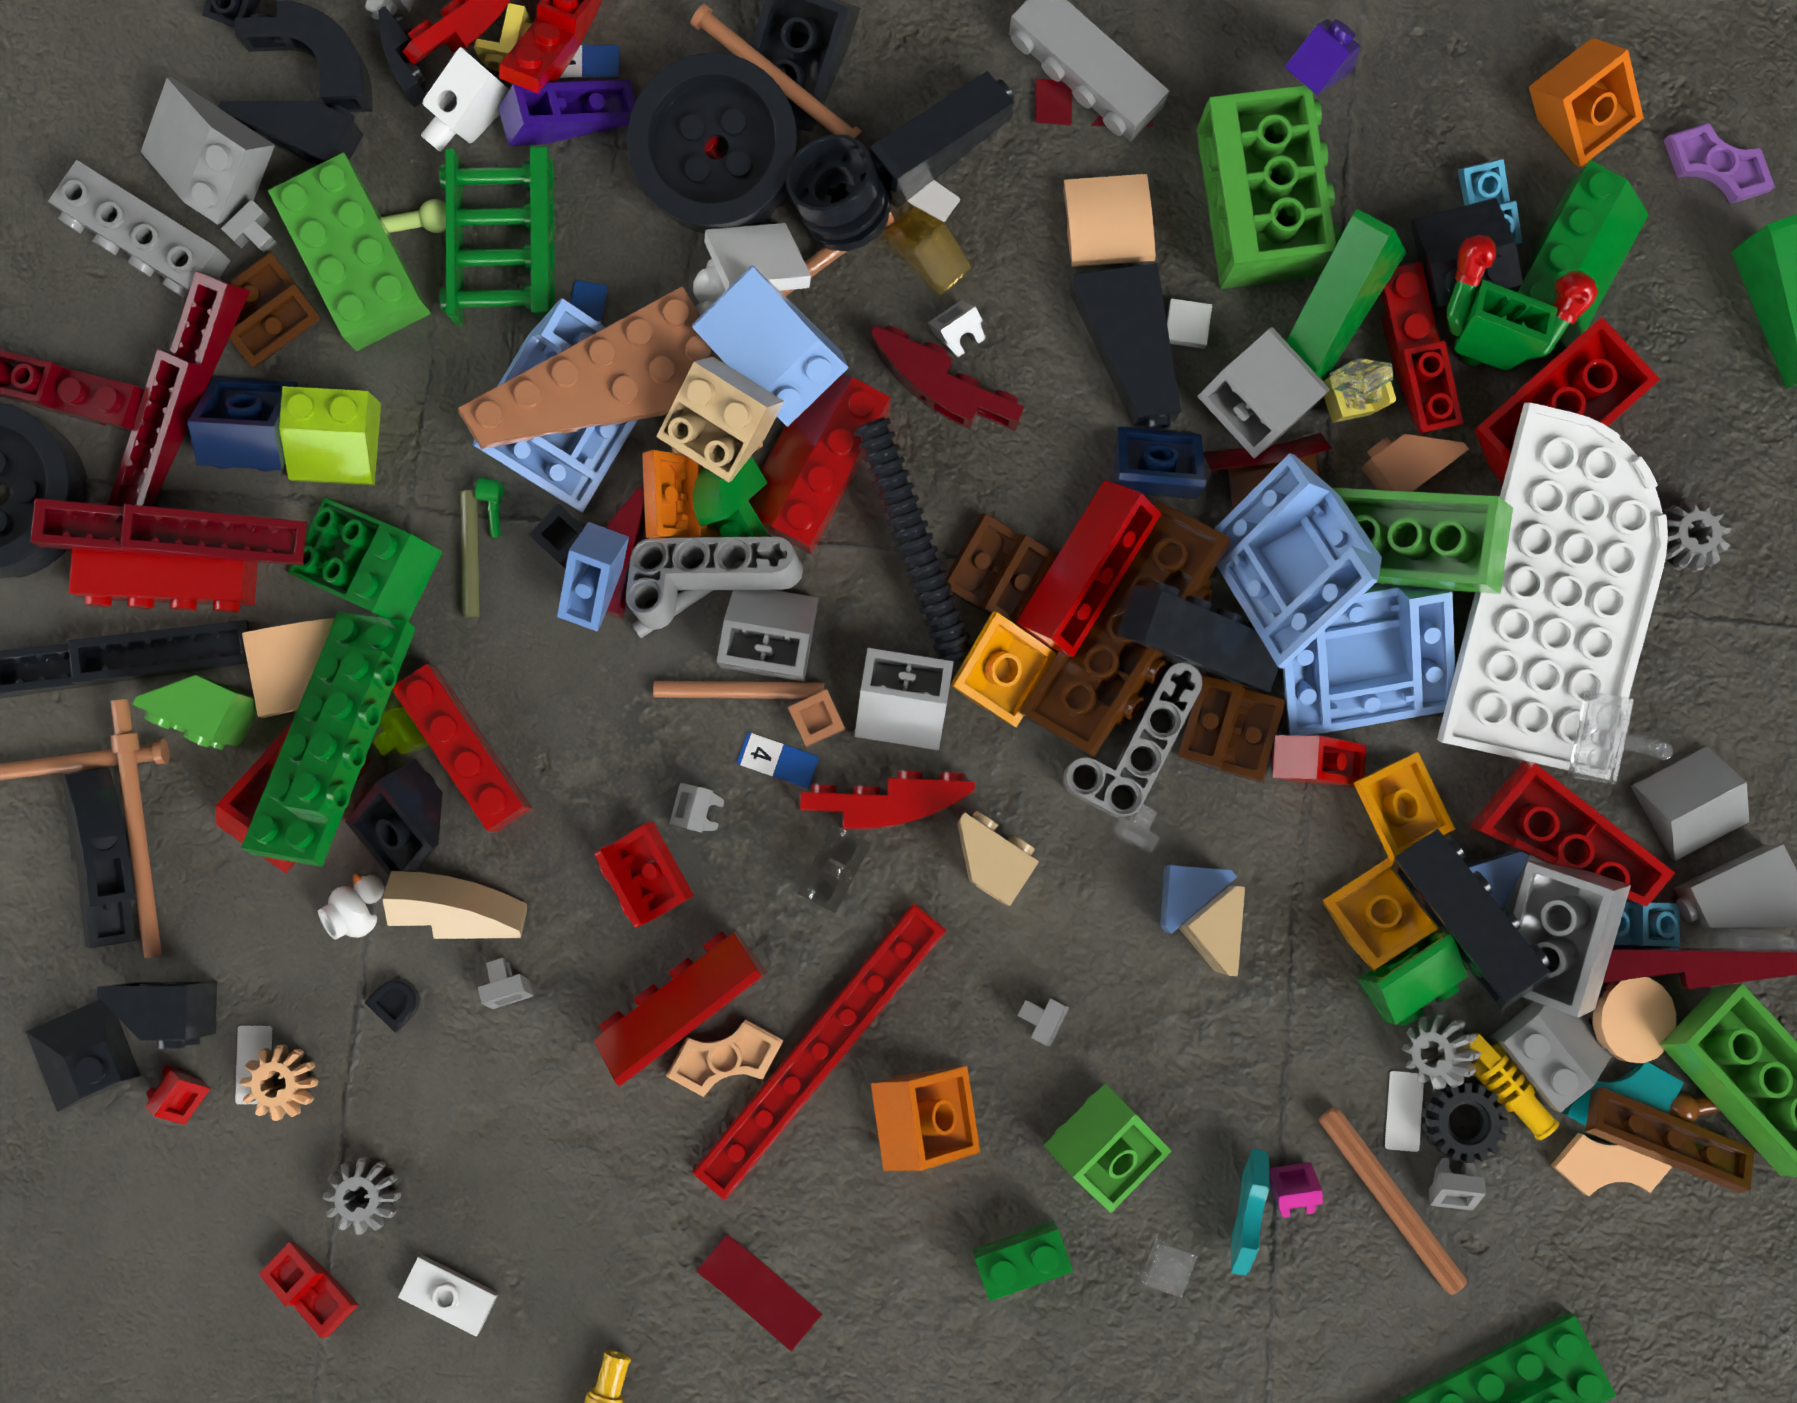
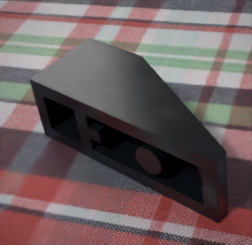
M221 101L218 105V108L273 143L276 147L315 166L343 152L350 160L363 137V133L354 122L355 116L347 109L332 103L330 108L317 101Z

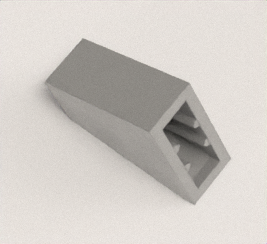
M1784 844L1763 845L1674 887L1679 898L1676 900V903H1678L1680 908V914L1693 927H1797V870Z

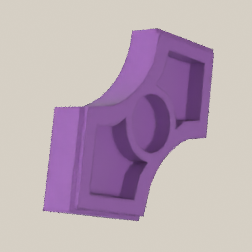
M1709 123L1670 134L1664 139L1677 178L1689 176L1706 179L1723 191L1730 204L1768 193L1775 188L1760 148L1748 150L1735 148L1721 140Z

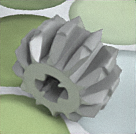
M1686 499L1680 502L1679 507L1672 505L1664 510V514L1667 517L1668 530L1665 560L1674 557L1673 569L1682 570L1688 566L1690 571L1698 572L1704 569L1705 564L1708 566L1717 564L1720 560L1719 553L1727 551L1728 547L1731 546L1721 537L1729 534L1732 529L1728 526H1720L1719 520L1722 519L1725 512L1717 511L1710 514V501L1700 502L1696 506L1693 499ZM1688 534H1694L1696 538H1689Z
M1446 1013L1436 1015L1435 1019L1428 1015L1419 1019V1027H1411L1406 1032L1412 1042L1404 1044L1402 1050L1412 1054L1413 1059L1409 1060L1405 1067L1409 1069L1417 1067L1419 1069L1417 1082L1425 1083L1431 1080L1433 1089L1439 1090L1445 1088L1447 1084L1455 1088L1463 1084L1464 1077L1472 1076L1477 1071L1471 1061L1479 1059L1482 1053L1472 1049L1470 1043L1474 1042L1478 1035L1474 1033L1465 1035L1463 1033L1465 1021L1459 1019L1451 1022L1449 1014ZM1444 1049L1445 1053L1439 1054L1438 1050Z
M368 1157L358 1159L356 1166L351 1161L341 1164V1174L334 1173L328 1178L329 1184L334 1189L325 1192L322 1197L324 1200L334 1202L335 1204L334 1207L326 1212V1216L331 1218L340 1214L342 1218L338 1228L345 1230L353 1223L354 1231L357 1235L365 1233L368 1225L374 1231L379 1230L384 1226L383 1217L392 1218L397 1212L390 1202L400 1199L401 1192L389 1190V1185L398 1179L397 1175L390 1174L384 1178L382 1173L385 1170L386 1163L380 1161L371 1169ZM361 1187L365 1188L368 1192L364 1198H369L363 1204L356 1198L360 1196V1193L355 1194V1191Z

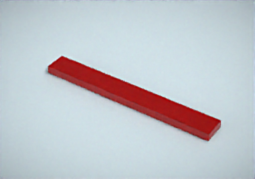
M913 903L696 1166L692 1174L725 1201L947 930Z

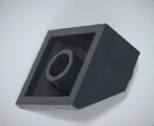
M415 759L379 779L346 823L389 877L391 871L416 872L439 845L443 792L437 786L434 778Z
M101 1000L26 1031L57 1112L141 1076L119 1018Z

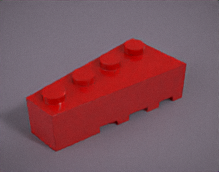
M1522 761L1469 826L1478 832L1549 864L1586 870L1629 884L1631 887L1627 899L1646 907L1675 874L1674 871L1535 762Z

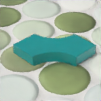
M1649 1062L1636 1063L1627 1074L1620 1078L1609 1081H1597L1593 1087L1565 1108L1562 1114L1586 1127L1591 1090L1600 1087L1668 1114L1670 1106L1676 1099L1684 1082Z
M1252 1148L1241 1175L1239 1207L1231 1234V1273L1246 1276L1259 1251L1262 1216L1270 1190L1269 1155H1267V1151Z

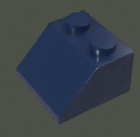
M213 377L187 421L196 464L214 466L219 469L236 467L253 468L259 471L282 470L285 465L279 431L282 387H298L297 382Z

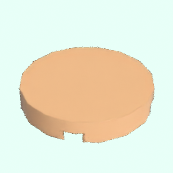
M1648 977L1609 982L1604 987L1608 989L1603 993L1602 997H1598L1596 1008L1593 1010L1592 1025L1597 1041L1603 1049H1607L1610 1054L1614 1055L1613 1057L1621 1061L1646 1063L1658 1058L1665 1051L1660 1044L1676 1028L1677 1014L1671 996L1661 984Z

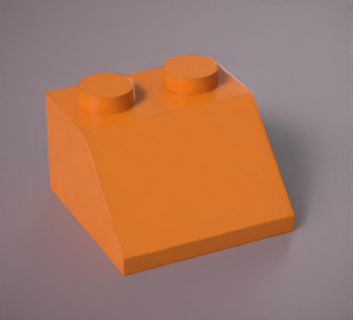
M1593 37L1529 86L1538 122L1573 164L1578 167H1582L1644 119L1628 49Z
M967 1066L901 1075L871 1083L883 1171H922L981 1153Z

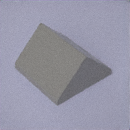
M1708 746L1631 785L1671 861H1677L1749 822L1747 782Z

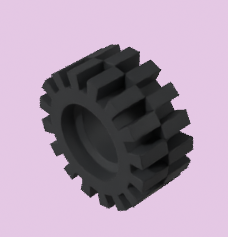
M1464 1080L1462 1085L1455 1088L1448 1084L1443 1089H1435L1437 1093L1434 1096L1428 1094L1425 1101L1429 1102L1427 1109L1422 1108L1421 1116L1425 1117V1122L1421 1123L1422 1130L1428 1133L1426 1139L1431 1145L1436 1147L1437 1151L1456 1161L1461 1160L1465 1163H1474V1159L1484 1161L1489 1159L1487 1153L1492 1152L1496 1154L1501 1149L1496 1144L1499 1140L1505 1142L1507 1134L1502 1133L1503 1126L1509 1127V1120L1503 1117L1502 1113L1506 1112L1505 1106L1496 1101L1499 1097L1494 1092L1488 1091L1484 1086ZM1462 1104L1472 1105L1477 1110L1480 1118L1477 1131L1466 1138L1454 1135L1449 1126V1116L1452 1110Z

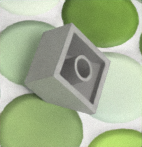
M1535 1001L1489 1037L1494 1044L1498 1043L1510 1057V1060L1517 1065L1518 1070L1526 1076L1527 1081L1531 1082L1536 1090L1535 1095L1543 1105L1558 1112H1562L1595 1085L1612 1057V1054L1607 1049H1603L1597 1041L1594 1028L1584 1015L1577 1018Z

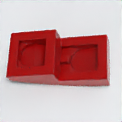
M289 1242L258 1274L283 1305L294 1306L320 1338L329 1337L359 1305L325 1268L294 1242Z

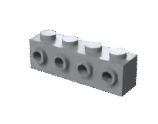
M78 160L74 162L48 200L51 205L61 212L58 220L79 234L85 228L96 235L92 241L115 256L119 250L123 251L131 257L127 263L146 276L151 277L156 272L166 278L162 285L183 299H186L195 271L220 278L231 261L211 243Z

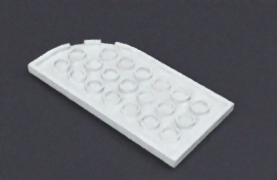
M1530 402L1524 403L1500 498L1513 507L1501 594L1475 592L1437 738L1438 741L1607 779L1664 568L1668 530L1666 514H1662L1660 500L1655 488L1658 484L1650 468L1642 457H1638L1620 439V435L1606 425L1573 412Z

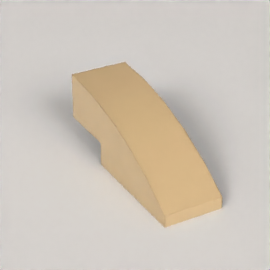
M391 871L382 898L388 926L431 925L434 939L521 938L527 914V904L503 892L450 876L422 872Z

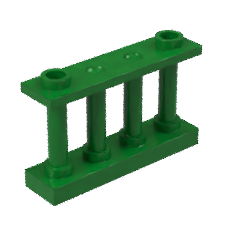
M530 147V162H524L523 167L463 168V163L454 149H445L446 164H440L439 166L441 189L446 190V287L440 288L442 312H446L455 326H464V308L526 306V309L531 310L539 323L555 305L554 161L548 148ZM525 184L526 188H530V203H524V207L463 209V185ZM525 224L526 229H531V244H525L524 248L463 249V226ZM525 265L526 269H531V285H525V289L464 290V267Z

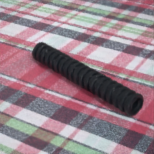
M885 417L856 427L853 433L855 437H860L861 443L858 444V447L865 450L866 455L863 456L864 462H869L871 466L867 471L869 475H874L875 481L872 484L874 488H879L878 500L884 501L885 506L882 507L883 513H888L890 517L886 522L888 526H893L894 528L891 535L892 538L898 539L897 551L903 552L904 556L900 559L903 564L907 563L908 569L905 570V573L913 579L910 586L912 589L917 590V594L914 596L916 601H921L922 603L919 610L921 614H926L927 618L924 620L925 626H930L929 637L936 641L933 648L941 654L938 659L954 661L953 663L965 659L973 645H968L967 640L970 639V635L968 632L963 631V628L966 626L965 621L959 620L960 608L954 607L953 603L956 602V597L949 593L952 586L944 580L947 573L945 570L940 569L939 565L943 563L940 557L936 558L935 552L938 551V548L930 542L933 539V535L931 532L927 533L925 527L929 525L928 521L922 520L921 514L924 513L922 507H917L916 502L919 501V497L916 494L913 495L911 490L915 487L914 483L907 480V476L910 473L908 469H903L902 463L905 462L903 456L899 457L897 452L901 449L900 445L893 442L892 438L896 435L894 431H889L890 418L885 419Z

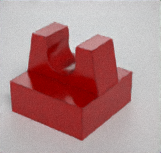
M166 1065L162 1070V1074L165 1076L158 1088L150 1087L146 1093L149 1101L145 1108L153 1117L185 1125L211 1088L202 1079L192 1077L179 1068Z

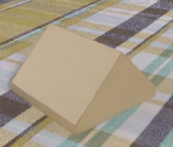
M1226 886L1179 927V930L1214 972L1238 976L1245 887Z

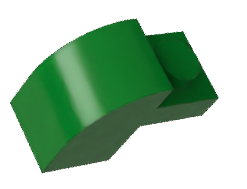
M752 456L730 482L725 481L706 468L700 472L694 483L692 494L693 508L700 526L715 523L721 537H770L748 501L767 484Z

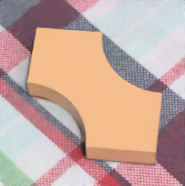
M748 1019L742 1023L735 1033L722 1040L706 1042L687 1037L666 1077L702 1097L706 1095L716 1082L728 1076L746 1074L763 1079L784 1039Z
M1581 1133L1576 1134L1551 1164L1556 1171L1588 1197L1600 1187L1614 1182L1632 1183L1651 1193L1672 1168L1670 1165L1615 1143L1592 1141Z

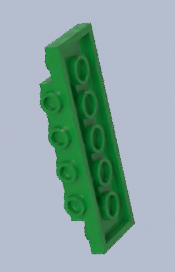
M337 612L241 849L251 855L319 867L323 866L345 808L349 804L350 795L359 772L366 761V755L376 729L381 723L383 711L392 688L397 682L398 673L416 630L409 621L392 618L388 620L383 617Z
M1568 1312L1392 1403H1605L1616 1397V1394L1576 1315Z

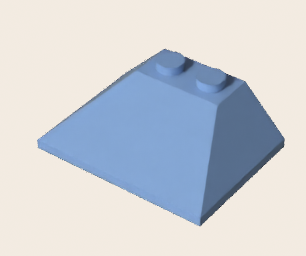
M563 298L560 299L529 333L498 386L606 327ZM637 420L603 427L597 425L581 428L576 432L562 434V432L534 437V440L481 449L474 439L473 446L575 510L583 513Z
M1291 453L1214 528L1227 535L1231 541L1217 567L1276 665L1280 668L1288 665L1373 586L1379 578L1382 557L1341 496Z
M1390 585L1371 586L1283 668L1288 735L1311 736L1444 712L1455 672L1452 591Z

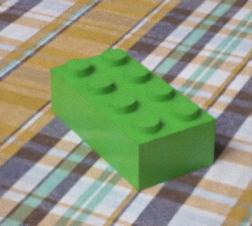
M344 152L268 190L342 337L356 351L431 314L391 234L384 225L381 215L358 170Z
M1332 488L1341 496L1382 557L1379 578L1375 584L1501 594L1513 507L1499 496Z
M1743 983L1715 986L1662 1041L1660 1046L1780 1176L1797 1177V1041Z

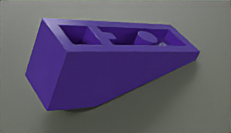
M1326 19L1316 25L1286 64L1285 68L1318 95L1350 74L1354 69L1361 46L1353 40L1355 33L1346 24L1339 20L1332 22Z
M630 80L546 83L538 94L513 84L498 108L508 146L540 145L628 125L636 100Z

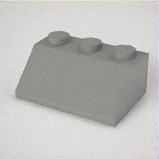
M1535 861L1527 862L1513 914L1520 923L1521 929L1518 931L1529 945L1535 943L1548 958L1550 965L1547 968L1551 974L1545 982L1524 995V998L1577 1018L1595 1010L1631 885L1586 870Z

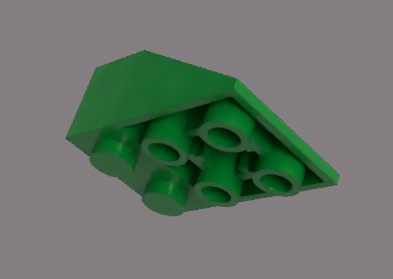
M324 497L306 533L304 564L290 565L287 573L388 620L392 618L409 621L443 551L406 531Z

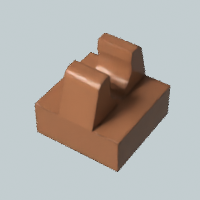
M827 689L788 707L806 748L845 730Z

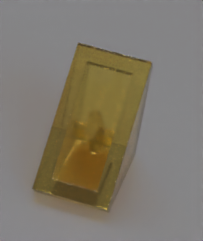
M916 206L884 233V236L940 296L971 269V265L946 224Z

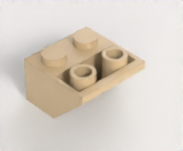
M713 356L693 362L656 437L725 481L730 482L766 438L784 400Z
M978 811L974 812L972 816L967 813L962 814L957 825L969 882L1002 904L1011 906L1039 863L1038 860L1031 856L1035 849L1014 835L1010 836L1008 840L1004 839L994 832L998 824Z

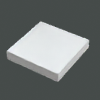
M786 223L705 230L704 242L725 290L751 265L755 266L779 291L809 288L811 274Z

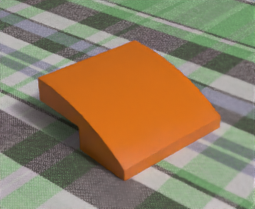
M658 450L642 453L646 538L721 537L715 523L700 526L693 508L692 494L694 483L705 467L682 454Z

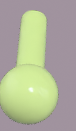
M430 199L424 202L417 211L384 216L381 219L389 233L424 227L432 233H441L446 230V203L439 199Z

